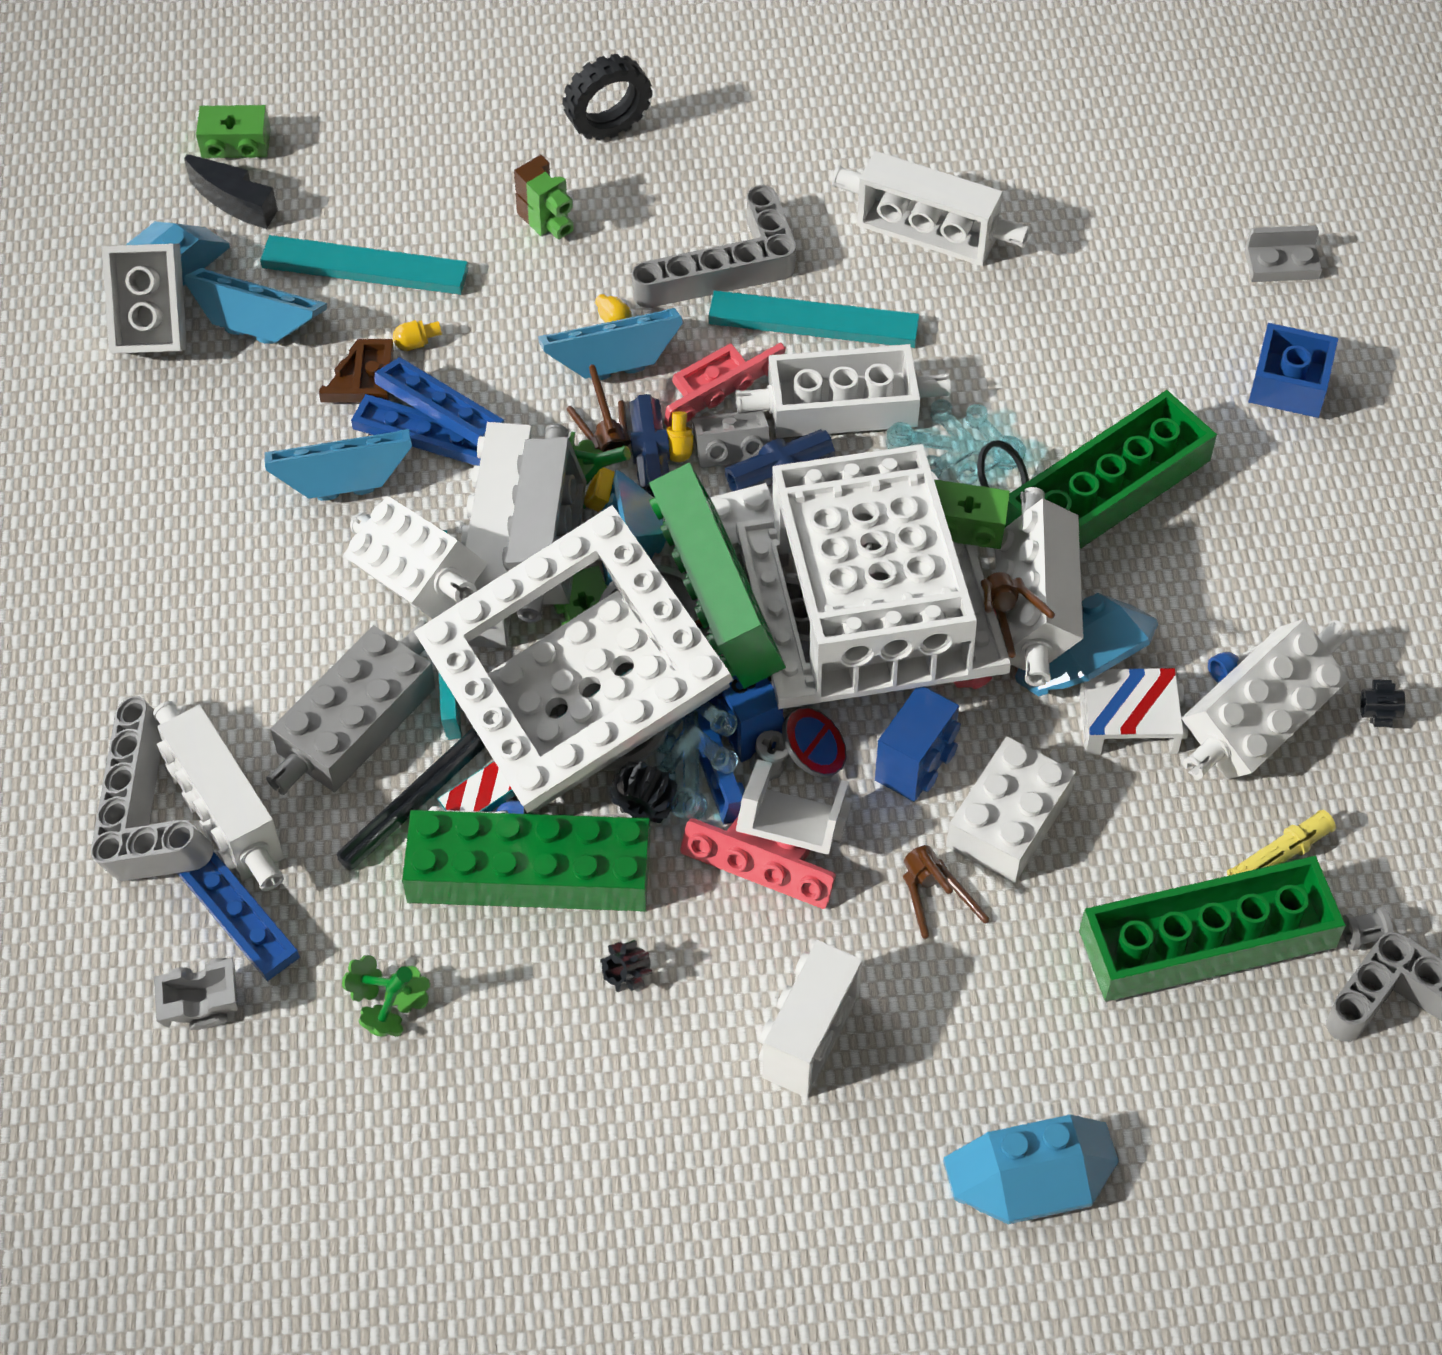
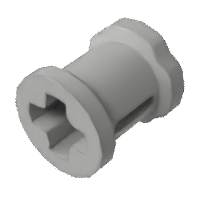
M773 730L765 731L756 740V752L750 759L749 767L753 771L757 759L773 763L769 781L779 778L783 773V760L787 758L789 753L784 744L782 733ZM776 742L774 751L770 750L772 743Z
M1385 907L1376 908L1374 913L1355 917L1352 914H1345L1342 917L1346 925L1343 937L1350 950H1357L1361 944L1378 941L1382 935L1394 932L1391 917Z

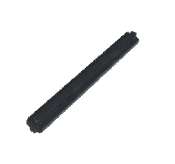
M474 727L337 852L338 860L348 870L356 868L410 817V810H418L486 747Z

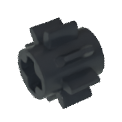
M1372 680V689H1362L1361 716L1363 718H1370V724H1373L1374 727H1393V719L1403 718L1405 693L1402 689H1395L1396 684L1392 683V680Z
M636 940L624 944L620 941L609 945L608 951L611 955L600 959L604 981L615 985L616 992L626 989L633 991L644 987L642 977L652 974L649 952L637 947Z

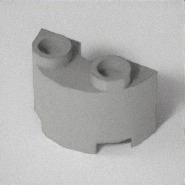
M233 958L212 959L205 964L204 970L193 973V970L190 968L179 967L170 970L167 974L154 977L156 1021L165 1027H170L171 1022L174 1021L189 1023L190 1030L212 1028L227 1022V1013L232 1010H238Z

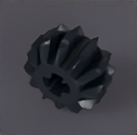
M628 761L625 767H622L619 773H616L610 790L612 795L611 801L615 805L620 806L622 813H628L632 818H649V821L654 823H661L664 818L668 817L670 812H673L679 794L677 791L678 784L675 780L669 778L668 772H662L657 766H649L644 761H640L638 764Z

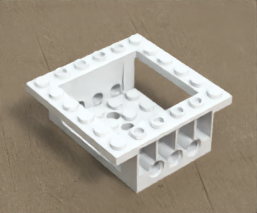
M923 444L773 466V517L736 522V534L748 582L786 665L785 669L771 675L778 709L1010 673L1011 663L994 609L992 608L991 613H986L984 609L983 589L980 584L984 576L974 545L952 541ZM866 543H877L881 548L878 550H867L863 545ZM780 554H793L810 621V663L805 662L779 559ZM877 572H883L886 575L890 576V578L886 580H875L871 577V575Z
M613 505L414 631L522 806L530 814L543 808L729 688V683L733 681L728 669ZM601 558L617 591L487 673L468 642ZM625 662L634 664L629 674L625 676L615 675V671L620 664ZM598 683L601 685L600 691L595 696H582L583 690L589 684ZM559 704L568 705L565 715L557 719L550 718V712L555 706Z

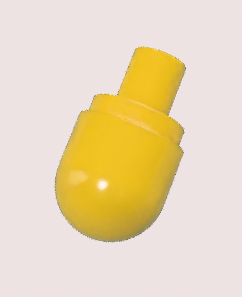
M605 294L597 296L595 304L598 306L600 318L605 323L632 317L631 309L619 297H607Z
M422 320L400 324L393 332V342L397 348L403 351L422 348L424 345L429 344L428 338L442 335L439 321L423 325Z
M673 412L672 426L667 428L670 460L677 463L688 460L693 452V433L691 428L686 427V412Z

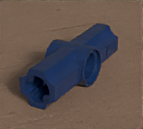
M650 394L638 395L636 399L629 402L632 432L630 433L633 463L637 464L639 486L655 497L649 482L669 473V442L667 429H663V417L659 399L653 398Z
M820 429L788 443L783 439L772 440L760 449L758 455L725 468V477L729 488L733 492L764 483L769 486L773 484V466L835 457L832 439L826 430L822 431Z

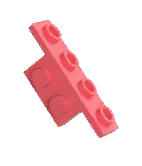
M780 342L752 359L745 361L732 343L677 372L673 375L672 382L683 397L666 407L664 424L667 428L672 426V413L676 411L686 412L688 423L699 411L707 407L711 409L718 406L726 396L736 390H746L756 379L763 375L768 376L769 355L785 354L786 347Z
M738 817L727 831L695 818H690L686 823L680 848L681 854L821 909H825L828 905L836 874L806 862L805 860L810 850L737 832Z

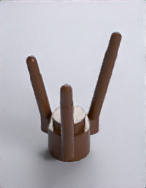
M591 364L589 371L604 419L597 424L595 435L572 406H568L566 410L586 438L594 443L595 449L605 452L623 446L628 447L631 440L627 430L625 402L623 400L618 401L619 423H617L611 417L596 366Z
M996 572L980 582L983 589L985 612L991 613L992 608L995 609L1008 656L1014 658L1016 652L1006 611L1011 610L1016 605L1018 594H1022L1048 618L1053 619L1055 613L1024 585L1020 577L1012 579L1005 572Z
M928 845L920 846L906 855L904 864L908 872L903 875V879L909 888L917 923L923 939L929 937V931L918 884L928 888L939 883L947 894H951L954 890L984 924L990 921L976 901L948 871L942 859H938L932 847Z

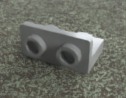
M1318 226L1250 229L1245 255L1251 282L1319 279L1322 269L1316 248L1319 234Z
M763 410L692 418V429L698 447L699 464L702 468L739 463L758 455L760 449L770 442L769 426Z

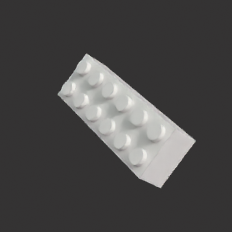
M487 422L485 437L479 436L477 457L481 458L480 466L474 465L472 472V487L476 488L475 495L468 496L467 517H470L469 525H463L461 543L488 563L474 583L477 591L509 571L504 568L502 553L504 547H508L509 544L507 522L508 517L513 516L514 512L512 490L514 485H518L519 480L517 459L519 455H523L525 439H532L531 425ZM512 614L469 641L468 644L475 647L507 649Z

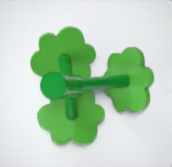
M571 432L569 436L570 443L587 481L586 486L603 467L628 461L631 458V453L627 446L602 452L599 449H595L594 443L589 439L582 440L578 446H575V432Z
M364 955L360 960H351L348 965L349 972L343 976L342 986L346 991L351 992L350 995L353 1001L359 1002L363 998L373 1000L378 995L379 986L386 987L384 1004H377L372 1008L368 1006L362 1007L359 1024L373 1035L379 1037L388 1035L397 1037L402 1035L404 1030L401 1025L402 1018L397 1014H393L391 1008L392 1006H397L398 1010L404 1014L411 1012L412 1008L418 1010L425 1008L429 1002V996L426 992L430 988L429 979L421 977L420 970L414 966H402L390 978H383L382 971L376 969L377 961L373 956Z

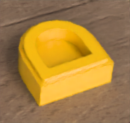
M603 467L597 472L586 491L585 507L600 512L609 502L614 471Z

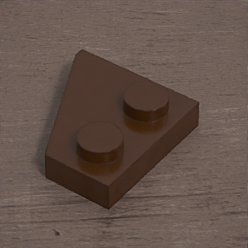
M357 339L349 349L348 356L341 360L334 369L335 376L328 386L322 385L319 389L320 402L361 403L365 394L389 401L390 393L375 384V372L393 361V339Z

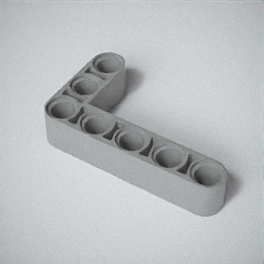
M757 185L748 190L746 218L753 239L637 264L632 270L633 300L641 307L651 308L713 295L714 290L728 292L790 278L795 271L796 243L775 190L766 185Z
M132 696L125 699L118 706L115 713L91 846L93 860L118 881L194 871L205 866L213 854L211 842L187 820L149 825L161 757L157 743L161 742L162 739L157 728L160 724L153 715L154 709L140 696Z
M1396 932L1382 935L1336 997L1326 1020V1027L1329 1033L1335 1039L1342 1042H1351L1359 1038L1393 990L1442 1021V959L1405 935ZM1384 954L1394 956L1398 961H1391ZM1420 977L1430 979L1433 984L1423 982ZM1363 983L1373 985L1377 991L1367 989ZM1341 1013L1352 1014L1356 1020L1346 1019Z

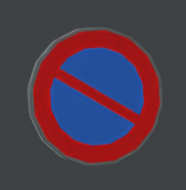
M797 707L786 715L782 725L783 741L787 752L800 768L818 778L832 777L843 769L847 759L846 745L841 732L830 718L821 711L811 707Z

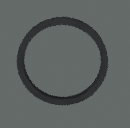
M995 440L983 446L977 460V473L981 486L989 487L985 475V459L992 447L1004 449L1014 459L1020 472L1022 485L1029 481L1027 469L1021 456L1010 444L1001 440Z

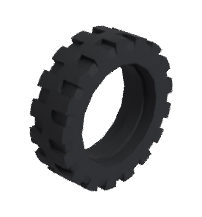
M611 54L608 58L605 56L598 57L596 62L592 64L588 62L582 67L583 70L580 73L576 72L572 76L571 84H567L564 90L566 97L562 99V104L565 107L564 112L580 135L583 134L587 139L591 140L592 137H595L599 141L605 140V137L608 136L610 138L619 136L618 133L623 130L624 132L632 128L631 125L635 121L638 123L643 118L642 113L644 110H648L651 104L649 98H652L653 91L650 88L652 86L651 82L639 64L633 61L631 57L627 55L620 57L619 54ZM615 82H629L625 95L616 105L600 113L586 112L589 101L599 90Z

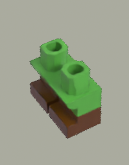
M542 154L515 169L517 214L540 236L551 232L559 240L570 234L574 230V224L568 217V213L573 208V199L567 194L566 179L563 177H550V163Z

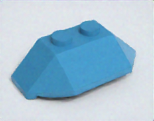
M156 221L126 244H180L183 286L185 285V275L200 268L205 269L230 248L229 242L206 227Z
M203 268L185 275L184 283L213 325L225 328V331L230 334L255 336L256 340L261 343H277V341L290 335L327 310V303L308 299Z
M671 308L607 323L538 336V339L546 354L583 378H592L589 366L593 364L596 366L600 380L609 378L611 373L620 371L637 373L643 371L645 366L655 364L683 322L677 310Z
M409 429L264 452L266 471L309 499L317 498L321 501H327L337 498L339 494L353 492L356 495L369 494L375 488L384 485L412 448Z
M615 469L609 502L601 511L613 505L648 557L652 559L655 553L659 554L666 543L660 528L663 525L664 518L658 520L649 500L654 497L623 472ZM602 561L605 585L608 586L613 580Z
M1100 593L1086 597L1082 601L1083 639L1049 663L1050 682H1046L1044 686H1031L1025 681L1026 671L1018 668L1015 675L1016 682L1035 695L1042 696L1048 694L1052 689H1064L1090 681L1150 645L1155 629L1158 627L1157 619L1133 605Z
M1071 1114L987 1132L943 1157L944 1167L954 1200L964 1205L968 1204L976 1210L1008 1225L1091 1207L1119 1162L1106 1122Z

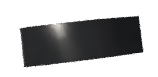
M186 154L184 161L189 181L202 196L227 214L248 224L268 229L278 212L273 187L251 182L247 169Z

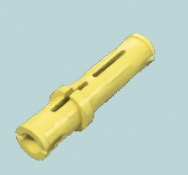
M1320 809L1316 814L1299 825H1290L1284 829V835L1258 850L1235 867L1228 869L1227 876L1285 863L1297 854L1300 856L1310 851L1312 844L1336 830L1334 819L1327 811Z

